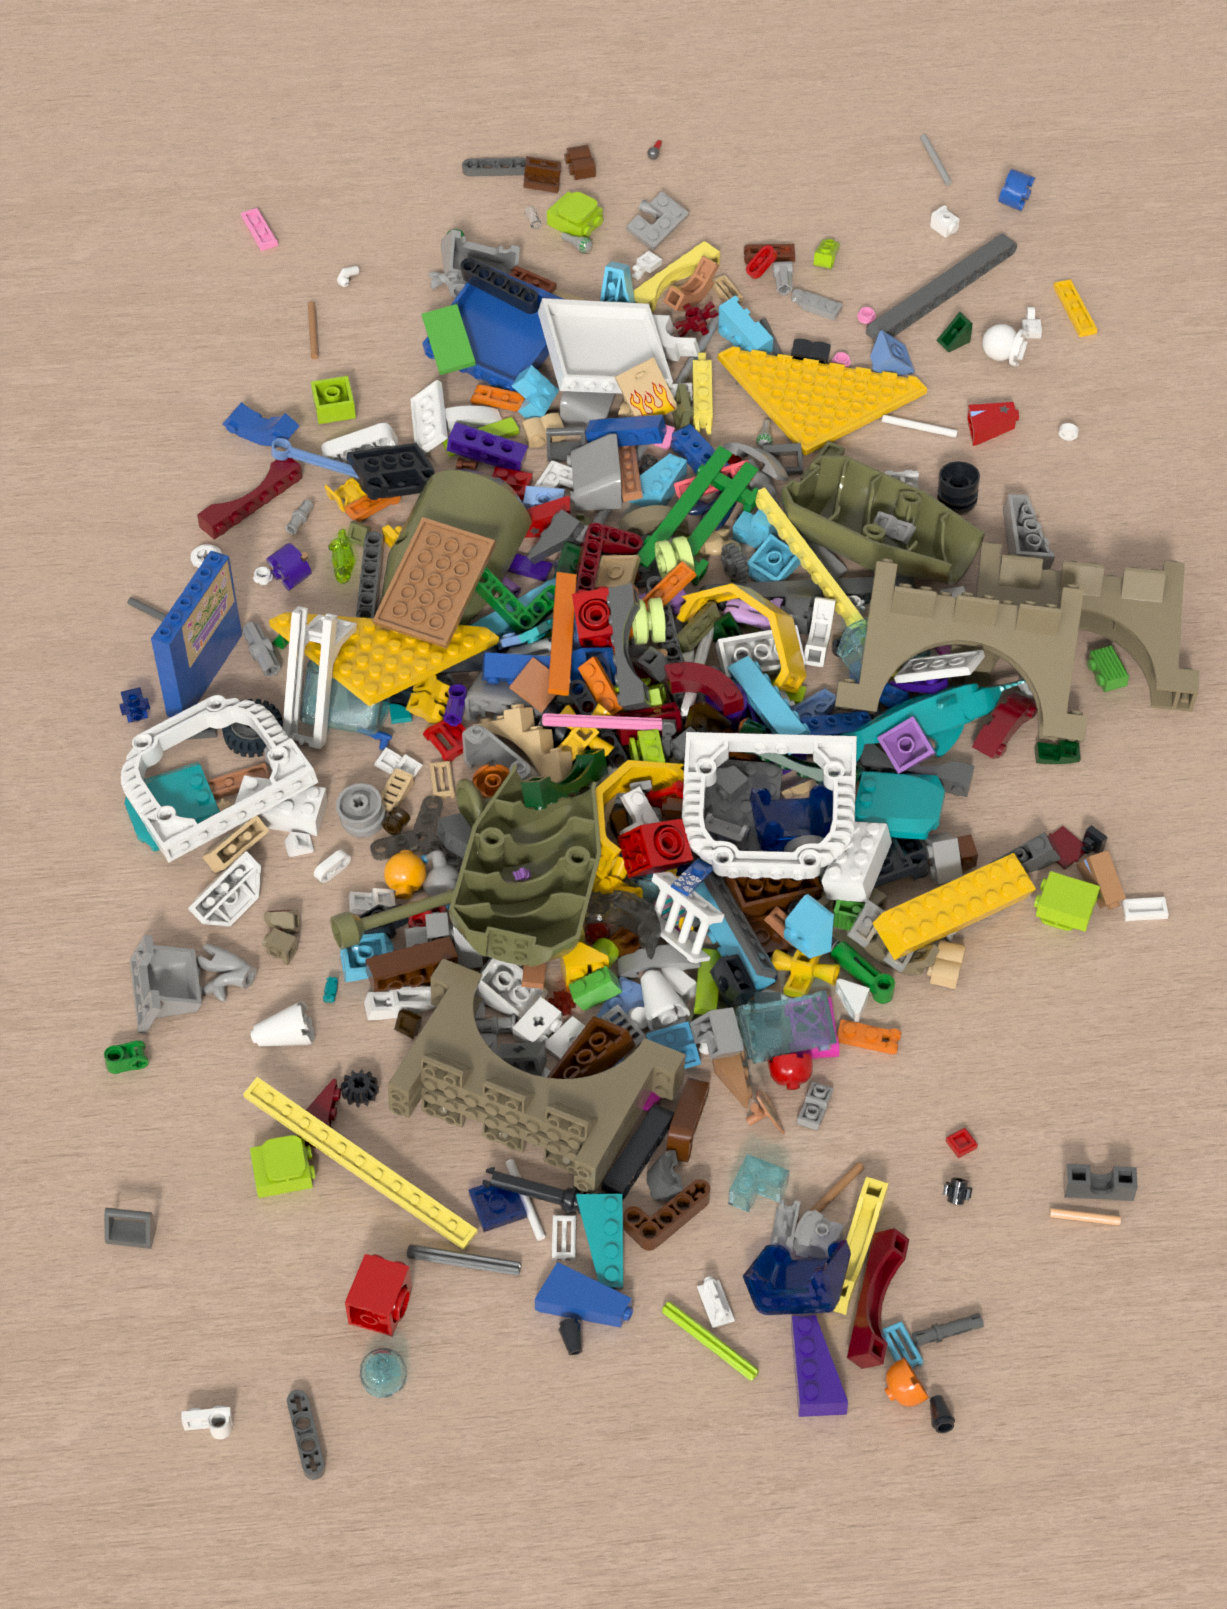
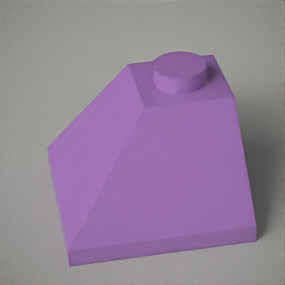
M914 716L877 737L898 774L936 754L935 749Z

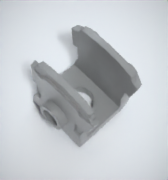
M816 1210L806 1211L795 1231L796 1239L793 1250L796 1252L795 1256L805 1259L811 1257L817 1259V1262L824 1266H830L839 1245L843 1241L845 1226L837 1222H830Z

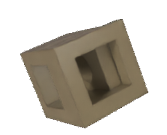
M273 928L270 934L265 936L262 946L266 947L269 955L274 958L283 959L285 965L290 963L298 951L297 937Z

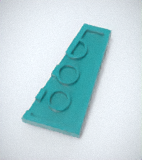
M553 618L519 635L521 643L527 641L528 644H531L548 634L547 630L552 628Z
M576 1194L598 1282L612 1289L623 1288L622 1194Z

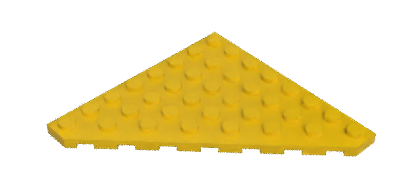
M734 346L719 353L717 357L720 363L793 443H801L804 456L824 447L828 441L834 442L883 415L927 394L928 390L915 376L905 378L897 376V373L882 371L881 374L871 372V369L856 367V369L845 368L843 364L831 362L830 365L819 363L818 360L806 358L804 360L792 359L793 356L782 354L777 356L767 355V352L758 350L748 352Z
M284 612L269 619V626L290 642L292 612ZM308 614V615H307V625H308L318 614ZM337 616V619L357 623V627L351 637L341 646L333 664L332 677L370 707L498 644L499 637L487 627L458 625L446 649L374 625L372 622L373 618ZM310 641L305 646L304 654L320 666L321 644Z

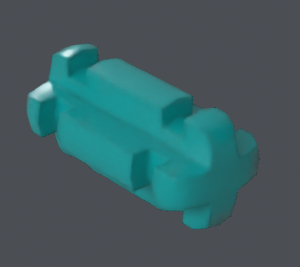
M329 976L326 979L327 982L324 988L323 1001L325 1003L335 1002L334 998L338 988V978Z

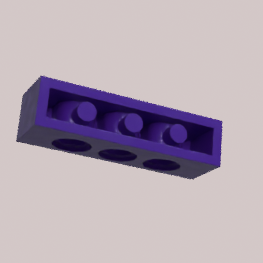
M455 422L448 438L446 451L494 467L521 471L526 459L528 446Z

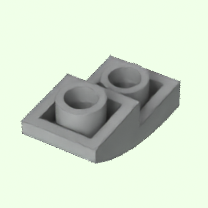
M812 1082L806 1095L805 1103L797 1118V1124L818 1131L834 1088Z

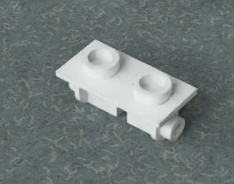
M712 1276L706 1277L704 1279L705 1283L697 1286L712 1328L734 1322L733 1314L720 1281H716Z

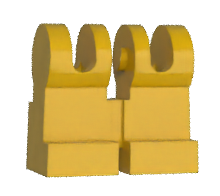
M436 675L414 685L413 691L416 693H411L406 707L407 711L424 718L432 724H437L443 720L440 714H445L446 708L442 705H447L448 698L446 696H449L448 690L450 688L449 685L437 680Z

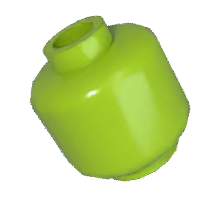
M600 938L591 946L608 956L609 968L619 956L617 946L609 939Z

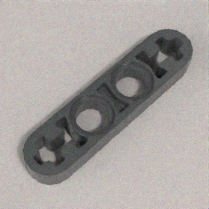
M526 158L466 159L462 162V172L466 176L524 175L525 167L522 166H525ZM485 166H491V168H489V169H486V168H483V167H485Z
M294 1390L288 1394L287 1405L303 1472L308 1479L317 1480L324 1475L325 1464L309 1399L303 1390ZM296 1398H300L302 1411L300 1412L297 1410ZM305 1418L310 1421L309 1426L305 1429L298 1428L296 1425L300 1419ZM307 1440L315 1442V1447L312 1450L306 1451L302 1448V1444ZM314 1457L317 1471L312 1472L309 1460Z

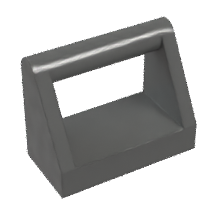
M585 427L546 428L547 462L567 461V455H571L570 451L585 445ZM581 435V441L550 442V436Z
M801 443L762 446L763 450L774 457L796 455L798 467H786L784 469L787 475L803 474Z
M107 1207L104 1211L106 1244L152 1249L156 1232L152 1212ZM114 1218L140 1220V1221H145V1223H143V1222H133V1221H124V1220H115Z

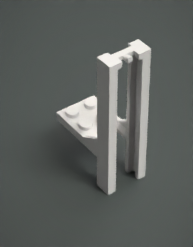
M298 606L292 612L283 730L293 741H299L300 745L309 743V747L321 749L327 740L333 664L341 646L356 631L357 623L337 619V615L327 613L326 616L318 614L307 625L308 608ZM310 641L321 644L313 738L298 734L305 646Z

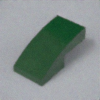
M1059 740L1057 745L1037 742L1034 746L1036 763L1071 764L1081 760L1080 746L1076 742Z

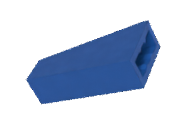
M559 1262L556 1263L534 1299L535 1310L538 1312L567 1318H577L578 1320L621 1328L624 1321L628 1322L634 1311L632 1308V1298Z

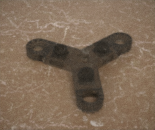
M436 795L428 796L422 801L413 830L378 839L370 846L372 857L380 861L400 853L401 850L420 851L424 855L434 850H440L444 853L446 859L448 857H456V862H447L448 865L455 869L459 868L463 862V858L446 849L436 835L438 818H441L443 811V801ZM430 803L438 804L436 808H428ZM380 846L381 848H383V846L384 848L386 847V850L384 852L376 851V849H378V847L380 848Z

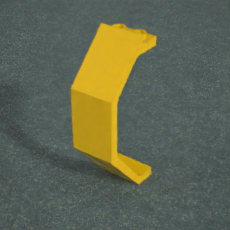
M733 583L681 596L686 602L681 606L677 619L682 622L686 621L689 623L708 602L715 601L717 604L738 598L766 616L770 622L781 664V671L772 686H776L781 691L798 692L807 674L792 616L753 589Z
M627 760L595 788L601 856L596 872L599 878L604 880L608 876L621 852V849L606 836L604 806L617 794L628 793L630 783L651 780V791L671 786L673 782L678 780L684 784V771L682 770L684 764Z

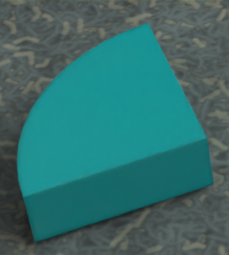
M389 704L391 724L412 722L411 714L404 706Z

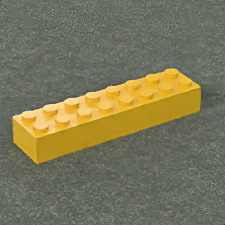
M1012 853L883 912L872 924L893 959L897 960L1025 900L1036 888L1016 855Z

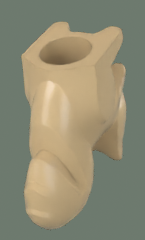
M721 528L712 533L699 553L702 557L722 556L721 548L723 545L731 542L739 547L740 552H742V548L734 540L724 541L729 537L727 534L730 530Z

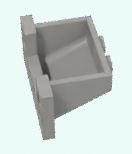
M144 935L130 958L138 1033H147L155 1018L197 1012L202 1005V986L199 985L200 969L197 967L195 949L153 945L152 936Z

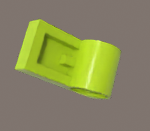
M823 239L815 251L813 265L832 269L835 256L840 249V243L833 239Z

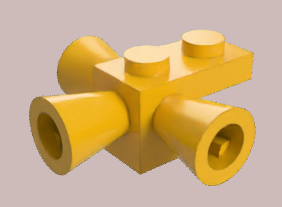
M599 703L591 714L593 716H612ZM569 704L560 713L576 715ZM567 727L572 731L557 747L562 748L563 752L571 751L572 762L576 759V755L583 752L587 746L591 750L604 749L605 757L615 748L598 737V728Z
M617 857L610 876H607L604 880L597 875L595 876L592 888L594 894L586 914L607 921L613 904L624 906L626 903L632 908H637L641 904L644 895L642 888L631 887L623 882L627 871L625 870L622 857Z
M776 949L771 959L776 970L791 971V975L783 988V993L798 999H805L815 978L834 986L839 977L840 965L819 964V958L822 955L809 959L798 949L794 956Z

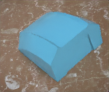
M772 534L767 537L747 562L749 577L757 582L783 581L801 564L798 557L791 553L789 546Z
M385 933L364 934L358 945L343 950L340 949L345 982L368 979L366 959L394 950L393 943Z

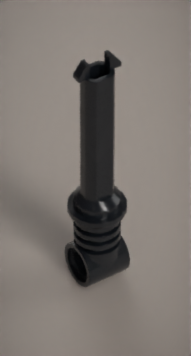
M495 1167L486 1169V1173L492 1174L491 1182L486 1180L482 1182L487 1189L492 1186L558 1204L563 1210H566V1214L575 1213L576 1210L578 1214H581L576 1194H581V1190H578L575 1186L573 1188L561 1189L495 1171Z

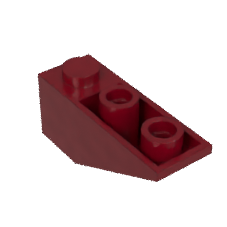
M333 1078L306 1109L307 1112L332 1129L331 1123L337 1117V1107H335V1104L341 1098V1088H338L337 1079ZM304 1140L305 1146L310 1145V1147H314L312 1144Z

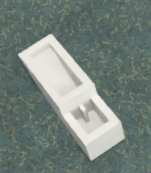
M457 406L445 408L448 433L452 431L455 422L476 429L502 420L498 409L491 407Z
M431 986L402 987L401 989L390 990L389 992H368L364 1001L368 1020L397 1018L402 1008L414 1014L435 1008L431 1004Z

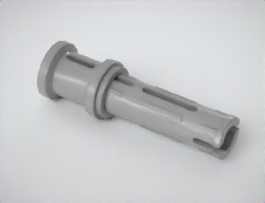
M516 1015L508 1018L493 1016L491 1019L475 1020L479 1033L513 1034V1027L516 1025Z

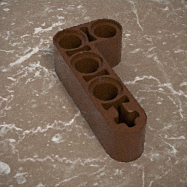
M687 1078L669 1128L666 1151L676 1150L678 1161L689 1162L693 1138L708 1098L710 1082Z
M702 1179L693 1181L651 1217L637 1206L626 1208L623 1213V1228L625 1232L644 1250L656 1249L709 1204V1183ZM685 1206L687 1209L682 1210L679 1207ZM631 1219H637L638 1221H637V1222H630L629 1220H631ZM669 1220L670 1223L665 1224L662 1221ZM647 1234L654 1235L651 1238L645 1237Z

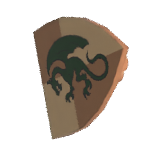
M762 1089L757 1090L756 1096L762 1108L757 1103L751 1105L750 1109L754 1114L746 1118L748 1124L751 1126L769 1117L778 1130L785 1134L769 1095Z

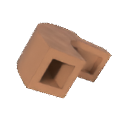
M702 256L691 278L682 286H671L663 302L680 312L685 311L683 306L688 303L692 307L696 306L705 298L715 282L712 279L720 265L708 257Z

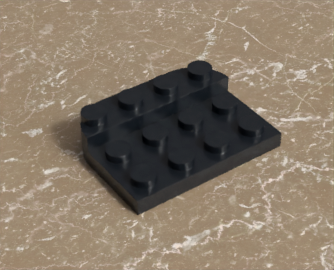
M417 443L347 452L346 459L362 482L361 490L371 500L421 493L427 480L435 472Z
M891 837L892 843L874 888L910 875L914 881L928 875L929 863L925 848L923 849L919 839Z

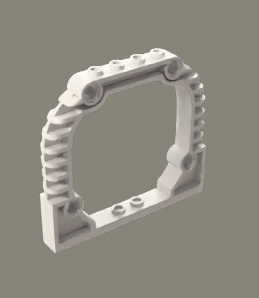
M221 695L211 696L135 736L132 740L133 748L128 753L127 761L121 770V785L126 797L138 813L147 831L168 863L318 783L313 767L292 738L288 737L270 711L263 705L255 704V702L250 700L240 702L237 698L225 699ZM235 722L248 725L259 734L270 751L267 757L272 769V774L269 778L271 785L198 824L195 819L177 816L172 806L161 807L144 783L146 769L159 762L165 750L209 727L215 729L224 728Z
M686 732L682 820L690 849L699 855L703 861L711 864L713 871L719 876H728L729 878L750 877L752 879L760 877L772 879L793 878L795 880L817 877L822 867L831 864L834 859L845 852L854 834L857 736ZM729 752L813 754V761L823 769L825 787L833 790V821L830 832L819 844H803L795 852L739 851L730 842L714 841L705 829L704 824L706 787H710L716 782L717 768L729 758Z

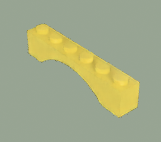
M705 241L695 246L691 251L682 255L674 263L669 264L668 267L656 273L651 279L633 290L635 303L649 304L651 312H654L658 299L664 290L678 280L692 276L702 256H706L720 265V251Z
M866 1177L843 1251L825 1295V1309L847 1315L887 1197L889 1183Z

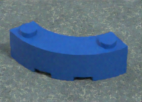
M242 402L222 423L230 433L263 446H272V442L278 438L288 440L300 426L286 413L281 416L271 417L270 419L262 418L260 413L253 411Z

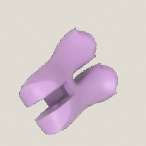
M775 598L770 600L780 609L783 606V599ZM733 599L727 601L723 615L730 611L736 623L749 624L764 631L771 630L768 618L743 600Z

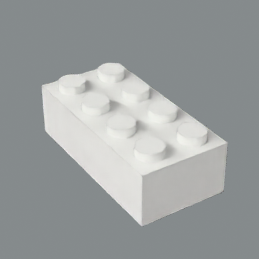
M795 625V629H796V633H797V637H798V641H799V645H800V649H801V654H802V658H803V662H804V666H805L806 662H805L804 653H803V649H802V644H801V640H800V636H799V631H798L797 625ZM772 630L718 639L715 645L721 672L729 678L730 675L727 667L747 656L753 662H758L762 674L766 673L768 676L778 675L781 671V664Z
M244 775L235 804L270 786V780ZM311 786L257 816L268 829L318 836L328 804L326 788Z
M854 822V834L849 846L841 856L834 859L828 865L822 878L827 899L867 902L869 900L892 843L887 824Z

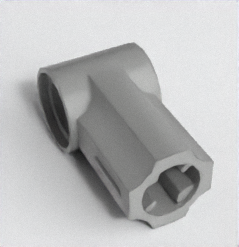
M792 261L773 262V277L776 279V290L781 295H788L789 292H792Z

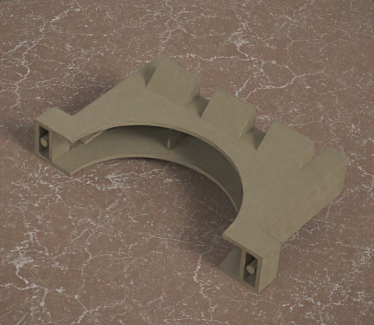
M994 542L982 543L977 576V598H982V595L994 596L995 600H999V603L1002 600L1012 601L1014 605L1019 606L1024 601L1036 602V606L1043 607L1045 604L1057 605L1059 591L1063 587H1067V584L1078 585L1079 589L1084 590L1079 629L1110 639L1132 656L1147 680L1151 696V708L1193 711L1199 689V671L1191 668L1179 669L1185 563L1174 560L1164 561L1162 571L1158 569L1149 570L1138 567H1125L1123 577H1116L1114 575L1103 576L1104 565L1097 563H1080L1073 560L1063 561L1061 571H1055L1054 569L1043 570V559L1033 556L1020 557L1013 554L1002 555L1001 559L1002 544ZM952 645L951 653L983 650L985 657L971 675L949 677L948 686L978 684L979 687H988L991 673L1001 657L974 646Z
M891 559L877 561L874 571L859 683L855 684V680L845 678L842 682H838L834 709L850 712L867 711L869 714L875 715L886 683L906 661L923 651L935 647L969 645L998 655L1014 667L1023 677L1031 690L1039 716L1038 738L1070 741L1079 744L1084 741L1088 716H1082L1083 712L1070 711L1067 713L1084 590L1079 589L1078 585L1067 584V587H1063L1059 591L1057 605L1045 604L1043 607L1036 606V602L1024 601L1019 606L1014 605L1012 601L1002 600L999 603V600H995L994 596L982 595V598L974 597L973 593L962 592L957 597H951L952 593L939 592L937 595V592L932 591L933 588L920 586V589H913L912 585L902 583L899 586H895L898 564H894V560Z
M442 959L431 976V1004L436 1009L388 1083L389 1110L396 1115L410 1118L422 1098V1111L431 1117L445 1120L448 1124L463 1127L466 1118L482 1123V1136L492 1142L496 1141L506 1145L511 1150L524 1152L527 1142L544 1148V1162H547L550 1166L568 1171L574 1175L573 1186L583 1192L595 1194L651 1092L669 1100H673L683 1082L686 1054L644 1038L639 1047L623 1062L592 1076L575 1079H554L524 1072L497 1056L488 1047L478 1031L475 1016L482 1003V998L476 996L475 993L483 974Z

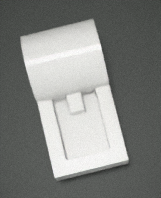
M219 1405L214 1406L212 1409L191 1408L188 1411L181 1412L185 1431L209 1428L211 1435L216 1439H225L232 1431L233 1416L230 1407ZM217 1422H225L221 1427L214 1426Z

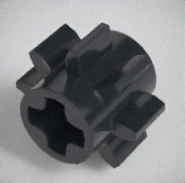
M953 1177L951 1182H946L944 1185L943 1195H948V1202L963 1205L965 1200L969 1201V1198H971L973 1188L967 1187V1180Z

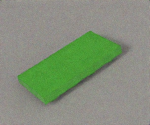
M457 304L421 314L440 375L476 365Z

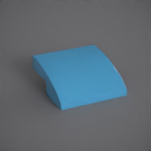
M689 1021L646 1033L648 1040L686 1054L684 1069L701 1064Z

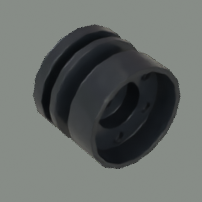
M961 461L950 462L944 465L939 473L937 500L955 513H965L972 510L977 505L980 481L978 469L972 464Z

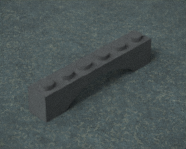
M632 583L608 588L607 603L611 608L609 623L613 627L611 642L615 646L613 662L617 666V674H615V681L617 686H619L617 701L619 706L626 711L651 707L649 687L635 672L629 655L630 629L635 616L640 610L638 588Z
M631 638L629 640V655L632 665L658 682H661L665 678L664 665L670 664L664 654L652 646L636 645L634 639Z
M874 743L864 745L863 752L856 764L864 767L866 771L898 773L887 754L881 751ZM952 761L936 766L916 765L902 773L937 775L946 793L968 797L975 766Z

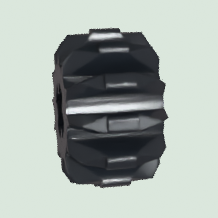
M362 1068L359 1073H355L352 1070L351 1076L345 1075L344 1082L341 1083L342 1097L344 1100H347L349 1105L356 1103V1106L359 1108L364 1103L368 1107L369 1101L375 1102L376 1094L379 1093L377 1078L373 1077L370 1071L364 1074Z

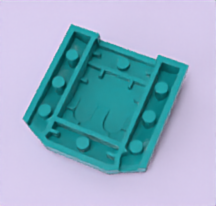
M199 762L144 779V783L161 807L172 806L179 817L195 819L198 824L220 812ZM125 797V808L137 839L142 843L148 844L154 852L160 850L128 798Z
M863 771L855 801V822L884 823L888 826L890 837L926 840L928 833L932 829L936 830L940 824L945 790L937 775Z

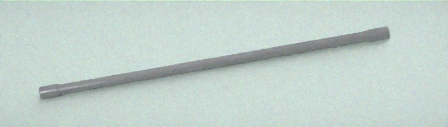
M719 315L710 319V323L707 326L709 333L701 336L698 342L700 353H703L719 326ZM689 357L674 384H682L687 381L693 370V360H698V357ZM649 445L637 446L638 463ZM612 509L600 510L592 523L604 525Z

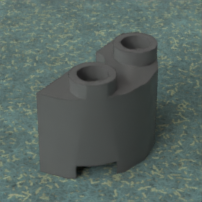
M676 1150L666 1151L647 1171L646 1181L651 1190L650 1195L656 1201L661 1200L668 1203L683 1190L681 1176L674 1171L678 1164Z

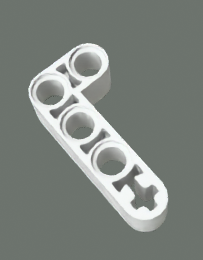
M380 423L327 441L322 444L321 452L323 457L346 463L348 462L346 459L347 452L399 445V441L389 424Z

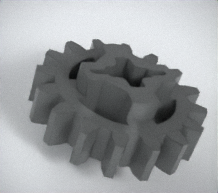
M731 542L723 545L721 548V561L725 575L730 576L731 581L734 583H747L749 580L747 577L749 576V567L746 555L740 552L739 547L735 543Z

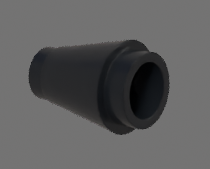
M577 1318L561 1321L558 1330L568 1354L573 1356L582 1353L581 1323H578Z
M936 1395L931 1397L929 1401L932 1427L938 1433L951 1431L954 1428L955 1418L943 1396Z

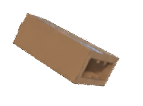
M1109 850L1091 855L1077 864V868L1085 882L1100 886L1096 901L1100 909L1107 907L1108 910L1121 906L1120 902L1125 900L1126 897Z

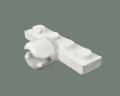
M640 786L620 797L633 820V824L623 829L620 835L640 825L660 822Z

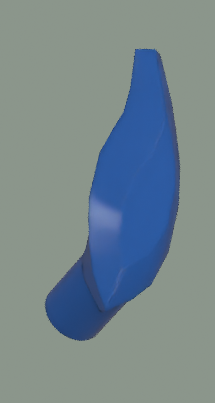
M357 729L362 734L380 740L379 749L382 751L388 747V742L392 739V736L385 732Z

